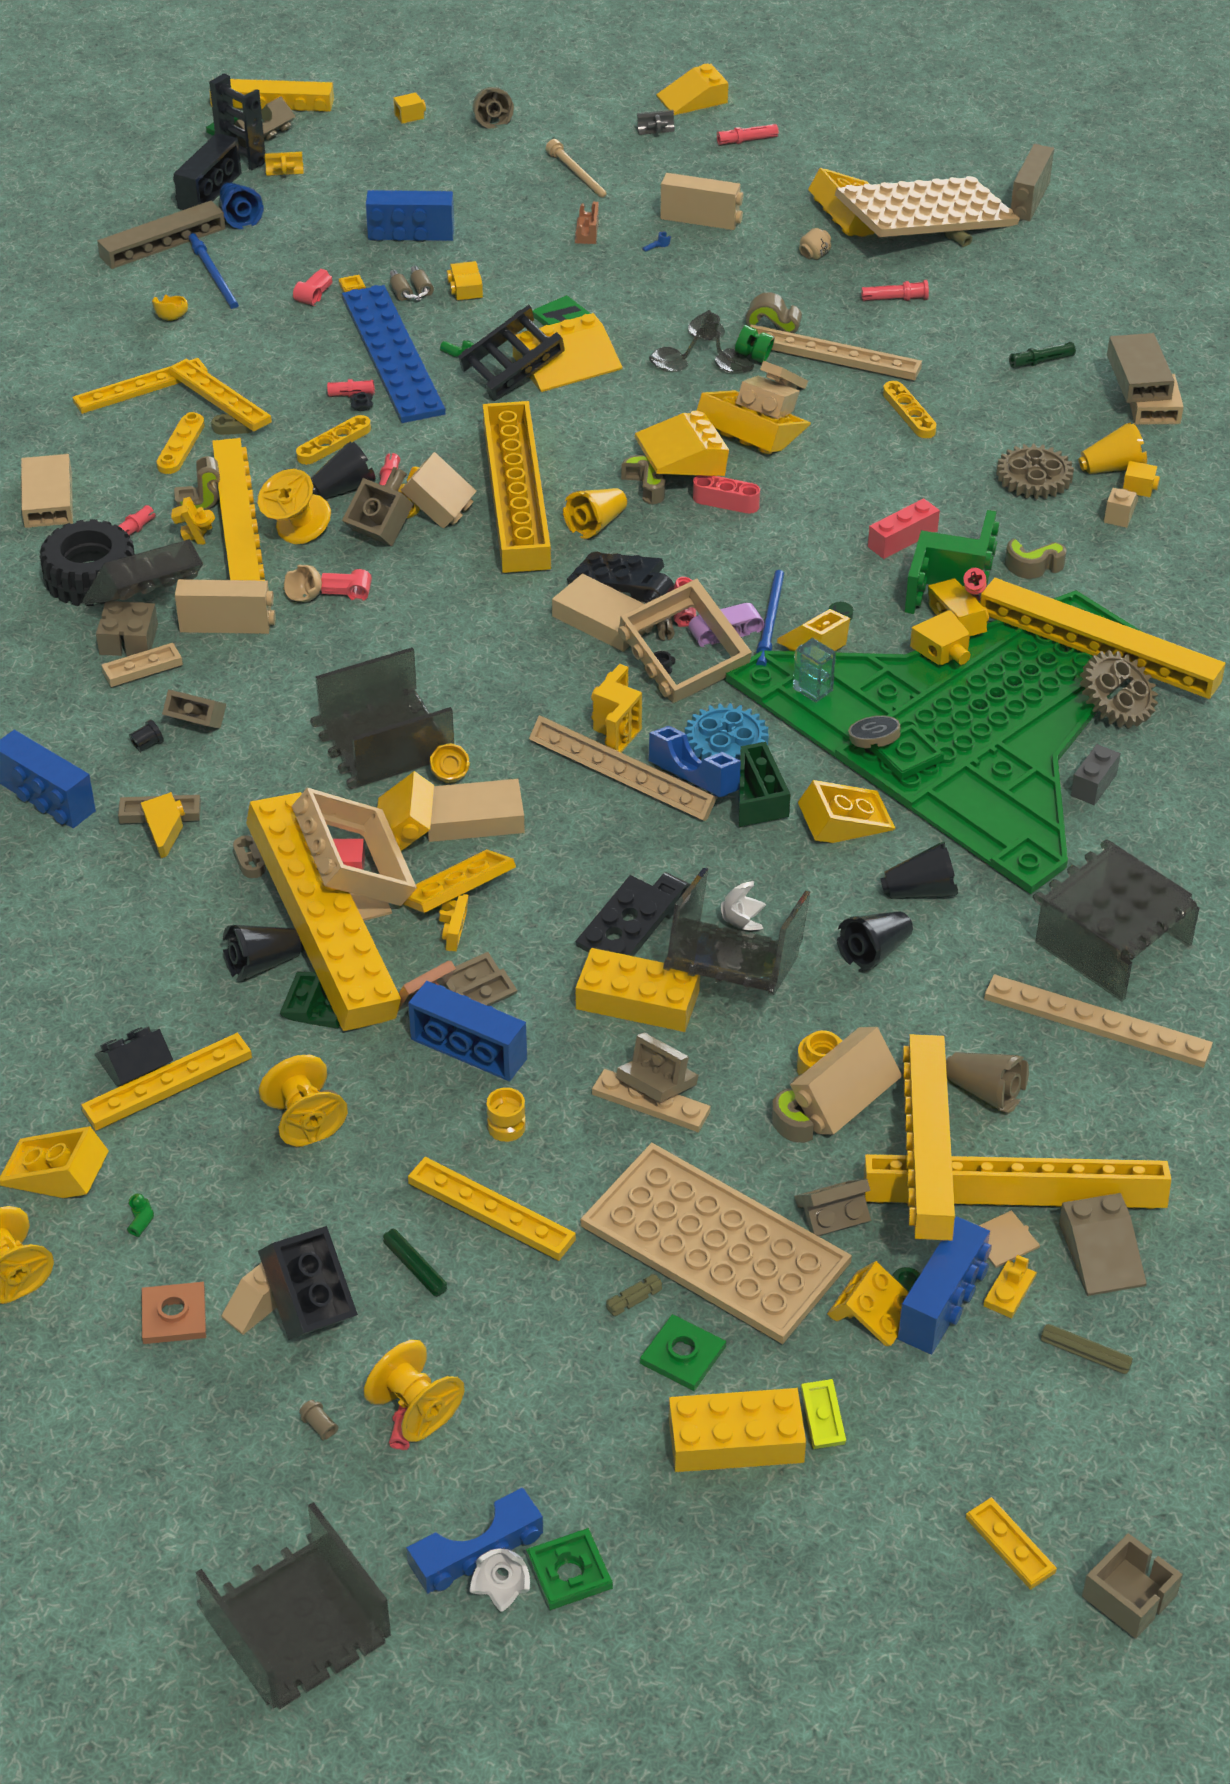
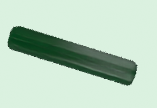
M390 1229L388 1232H385L383 1235L384 1244L434 1296L438 1297L447 1291V1282L396 1229Z

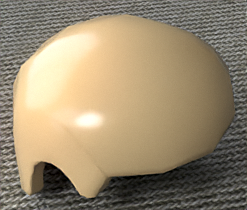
M297 565L298 568L296 570L288 571L285 576V594L290 600L309 602L321 590V575L313 566Z

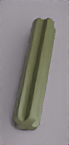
M1046 1324L1042 1331L1041 1340L1123 1374H1127L1131 1368L1133 1358L1129 1355L1051 1324Z

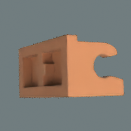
M599 202L592 203L591 212H585V206L582 203L580 205L579 218L577 219L575 243L596 244Z

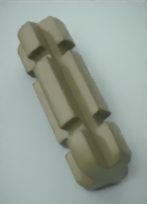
M652 1274L643 1279L644 1283L639 1281L620 1292V1296L615 1295L606 1301L608 1311L613 1316H617L625 1311V1307L629 1309L649 1298L648 1294L654 1295L661 1291L662 1282L658 1276Z

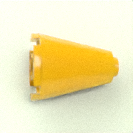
M1131 422L1126 423L1082 451L1081 457L1078 458L1082 471L1086 470L1088 474L1127 470L1129 461L1147 464L1146 451L1142 452L1141 445L1144 442L1134 423L1131 424Z
M618 488L576 491L566 497L565 501L567 500L566 507L563 508V515L571 532L577 531L583 534V536H580L582 539L591 538L597 535L626 509L627 498L624 492Z

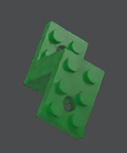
M987 510L980 539L921 530L908 574L905 613L915 614L916 606L921 607L923 601V592L921 591H926L927 584L932 585L955 578L964 586V575L971 568H979L984 571L988 585L990 575L988 570L992 569L994 559L992 555L996 554L998 542L995 536H998L1000 522L996 521L997 511Z

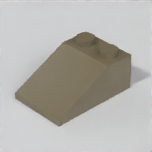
M1121 1193L1062 1203L1059 1226L1087 1296L1147 1285L1131 1216Z

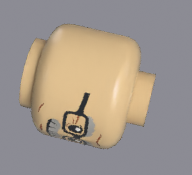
M813 228L800 239L799 250L801 254L809 260L811 258L815 260L820 259L831 249V236L825 230Z

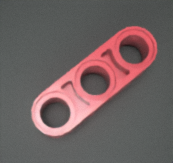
M697 475L693 479V500L702 505L742 513H754L759 510L760 488L758 485L719 476Z

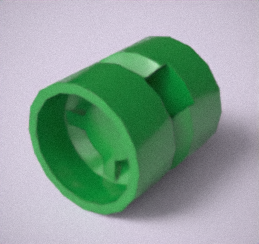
M745 325L738 336L734 352L744 356L750 354L753 360L763 363L770 355L775 337L765 332L758 334L757 329Z

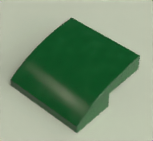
M297 971L281 1008V1016L296 1022L339 1029V1021L316 972Z

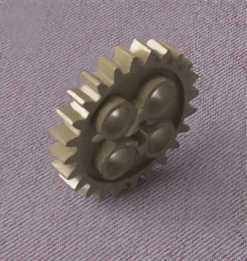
M1023 444L1022 449L1014 446V451L1007 449L1006 454H1001V459H998L996 475H998V481H1002V487L1009 486V492L1016 490L1017 496L1024 493L1025 498L1034 495V498L1038 499L1039 495H1042L1047 499L1048 494L1056 497L1057 492L1063 494L1064 488L1069 489V485L1073 480L1074 467H1072V461H1068V456H1061L1062 451L1053 452L1054 447L1047 450L1045 445L1037 448L1035 444H1032V447L1028 448L1027 445Z
M1110 650L1105 654L1101 651L1097 656L1094 655L1083 667L1084 671L1080 674L1083 678L1080 685L1086 688L1082 694L1089 696L1086 703H1093L1095 705L1092 711L1096 712L1099 710L1101 712V719L1106 716L1109 717V724L1117 721L1120 728L1124 724L1127 728H1131L1133 725L1139 726L1151 717L1155 712L1154 707L1158 704L1155 700L1158 693L1152 691L1156 684L1149 683L1148 681L1152 676L1143 673L1145 667H1137L1138 660L1130 662L1128 654L1122 658L1119 651L1114 655ZM1127 679L1131 680V682L1126 687H1124L1120 692H1118L1112 699H1107V696L1111 692L1116 690L1124 681H1126Z

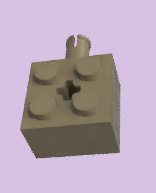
M393 467L385 485H380L363 478L342 521L353 531L393 546L413 506V503L405 495L398 492L407 473Z

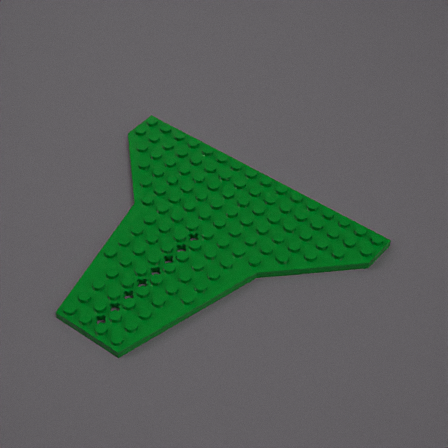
M1077 590L1054 598L1057 601L1141 631ZM995 620L987 623V632L970 636L968 651L971 656L963 665H960L955 660L938 665L916 650L907 654L828 652L819 661L798 651L764 650V657L767 660L766 666L756 665L758 658L762 654V651L751 657L750 663L726 673V681L1028 893L1032 894L1067 868L1068 855L1058 761L1098 712L1092 711L1095 707L1093 703H1086L1089 696L1082 694L1086 688L1080 685V682L1083 680L1080 676L1084 671L1083 667L1093 655ZM867 717H893L899 721L901 729L912 724L918 728L944 753V760L901 780L870 748H861L852 744L848 730L856 721Z

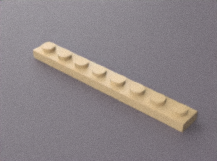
M750 325V327L758 330V334L765 332L774 336L775 341L772 350L914 381L922 367L921 360Z
M540 715L529 737L530 740L704 821L708 819L717 799V796Z
M995 974L985 992V1000L1202 1068L1206 1064L1213 1042Z

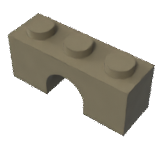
M282 97L266 104L261 111L262 119L264 120V139H272L279 130L282 132L288 130L292 126V120L296 117ZM237 120L235 126L245 130L244 122ZM236 136L238 143L247 148L246 140Z

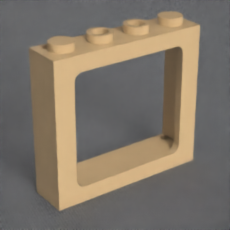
M698 579L620 616L618 628L620 637L629 643L635 658L643 662L648 676L656 680L662 695L668 697L672 703L726 678L727 672L750 663L751 650ZM693 607L698 611L731 658L676 685L639 632L687 608Z
M306 788L292 805L293 811L326 887L399 906L417 889L382 809L311 788ZM327 825L361 834L367 843L380 874L344 865Z

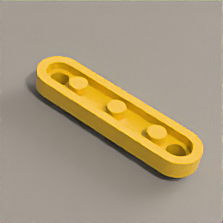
M189 412L181 418L157 459V469L159 472L173 474L180 470L204 428V418L202 415Z

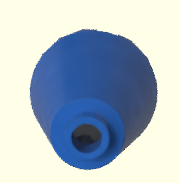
M227 183L221 187V209L224 212V219L227 223L238 229H244L242 226L250 224L251 226L256 225L264 211L262 198L258 192L250 187L234 183Z

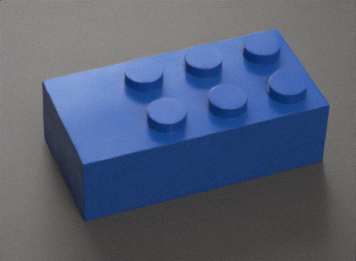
M368 190L366 198L368 240L453 241V191Z
M15 729L0 739V784L14 792L20 800L24 802L29 801L41 813L47 812L59 824L65 823L71 828H75L96 811L90 775Z
M427 980L408 1003L411 1040L509 1082L527 1060L525 1021Z
M955 1217L953 1241L941 1240L902 1303L898 1340L926 1353L933 1354L950 1324L956 1325L963 1311L961 1307L963 1302L969 1303L976 1290V1285L974 1284L977 1279L982 1281L986 1276L989 1268L986 1260L992 1249V1245L988 1244L990 1230L960 1217Z

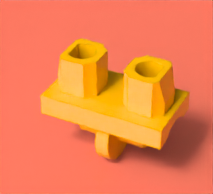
M302 152L265 153L266 176L304 174Z
M191 497L183 498L182 506L172 509L171 518L175 524L186 522L187 525L181 526L180 530L184 541L196 540L197 544H205L206 541L203 536L207 530L212 528L211 523L214 521L215 515L211 510H204L202 507L196 509Z

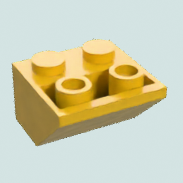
M829 609L777 639V643L785 646L788 650L798 651L819 661L828 652H834L846 645L850 618Z

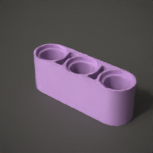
M743 603L720 609L740 637L750 635V633L755 631L758 633L764 627V620L751 603ZM700 615L691 619L688 625L689 630L701 647H705L704 645L710 643L711 645L720 643Z

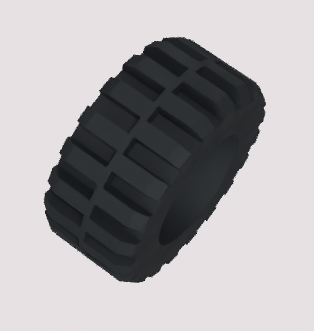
M90 519V521L85 522L78 520L74 524L67 523L63 525V528L55 529L52 532V536L48 535L40 548V562L45 587L50 591L51 595L55 598L59 597V600L64 603L71 601L72 605L80 606L81 603H86V606H94L96 602L105 604L110 598L113 600L119 598L121 592L126 593L130 589V585H133L136 580L137 566L133 541L126 531L116 524L112 525L108 521L98 522L97 519Z

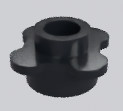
M364 392L352 394L350 396V400H352L351 408L357 411L369 410L373 407V402L371 401L373 395Z
M666 651L655 652L656 658L667 673L670 674L672 672L671 667L675 664V658Z

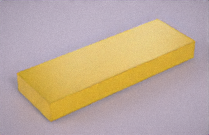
M992 1497L966 1513L967 1521L1030 1590L1056 1573L1057 1568Z

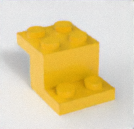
M619 664L612 672L607 674L603 683L593 690L591 696L593 701L591 718L593 720V730L607 735L605 745L622 753L642 730V692L628 687V667Z

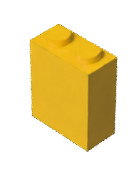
M415 771L378 798L377 808L383 810L400 851L427 833L431 825L434 785Z

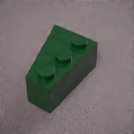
M766 741L741 746L739 827L789 817L791 794Z

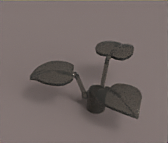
M710 310L697 316L690 322L688 332L694 338L684 354H681L679 350L672 347H661L649 356V360L663 371H682L688 367V362L685 359L690 354L698 338H703L704 340L716 341L717 353L719 355L715 357V364L722 371L735 374L754 369L753 363L746 356L734 352V349L727 348L724 351L721 350L720 339L724 336L725 330L720 324V317Z

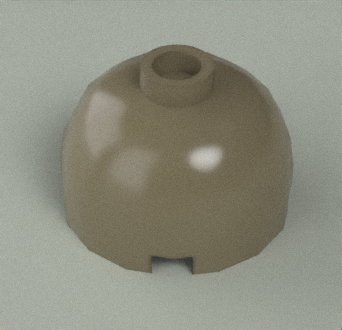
M487 87L476 94L473 101V112L475 118L482 126L488 129L497 128L494 125L510 122L514 112V105L506 91L498 87ZM491 117L500 119L498 123L490 124Z

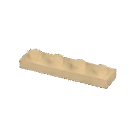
M607 1069L602 1071L592 1088V1095L696 1132H699L711 1109L709 1105L678 1094L665 1101L658 1102L617 1079L616 1073Z

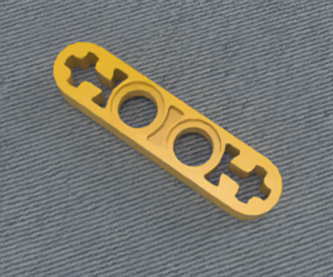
M898 381L886 382L884 384L883 396L913 432L921 438L934 437L936 434V422L907 388Z
M363 415L354 416L300 445L296 449L297 461L305 465L315 463L339 450L346 443L353 442L371 431L370 419Z

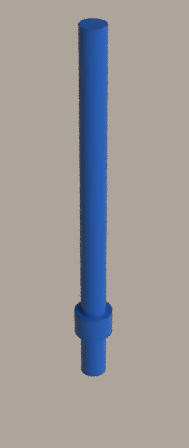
M191 233L189 240L192 243L193 251L203 261L231 309L239 307V304L208 255L204 242L199 240L195 233Z
M776 570L774 574L762 638L756 650V653L762 651V654L758 658L756 665L766 666L767 660L764 657V650L772 651L771 639L784 578L782 570Z

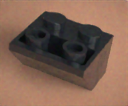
M149 1026L145 1028L140 1027L126 1033L128 1039L124 1040L121 1038L108 1041L100 1045L101 1051L95 1053L96 1058L115 1085H122L174 1061L161 1030H150Z

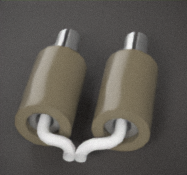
M417 266L411 267V281L419 296L413 295V291L404 275L398 274L396 270L390 272V285L400 301L411 298L419 300L423 296L433 293L434 287L424 270L418 269Z

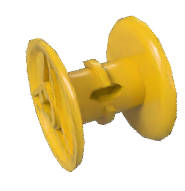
M288 469L272 475L263 484L258 494L257 503L260 511L266 517L277 520L276 529L278 535L286 542L295 545L307 543L317 538L326 529L330 521L331 509L329 503L321 496L313 494L311 478L302 470Z
M296 1055L285 1059L267 1072L259 1086L260 1099L267 1106L278 1110L287 1109L282 1115L278 1126L279 1135L286 1144L295 1147L306 1146L330 1137L343 1125L348 1114L347 1103L340 1095L331 1092H319L327 1079L326 1064L319 1057Z
M12 1206L0 1207L1 1304L10 1303L37 1290L50 1276L54 1265L52 1253L44 1246L22 1244L27 1237L30 1227L28 1215L22 1209Z
M408 1340L387 1352L374 1366L364 1386V1398L371 1404L383 1405L397 1398L400 1399L398 1403L403 1408H407L401 1423L402 1435L409 1442L423 1440L447 1423L461 1404L465 1392L464 1382L458 1377L446 1376L431 1383V1378L427 1374L421 1373L427 1360V1350L420 1340Z

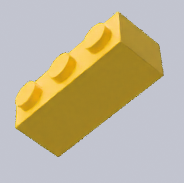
M955 578L928 585L929 606L936 615L951 610L969 632L970 636L987 632L989 614L986 607H983L975 596L968 593L965 587Z

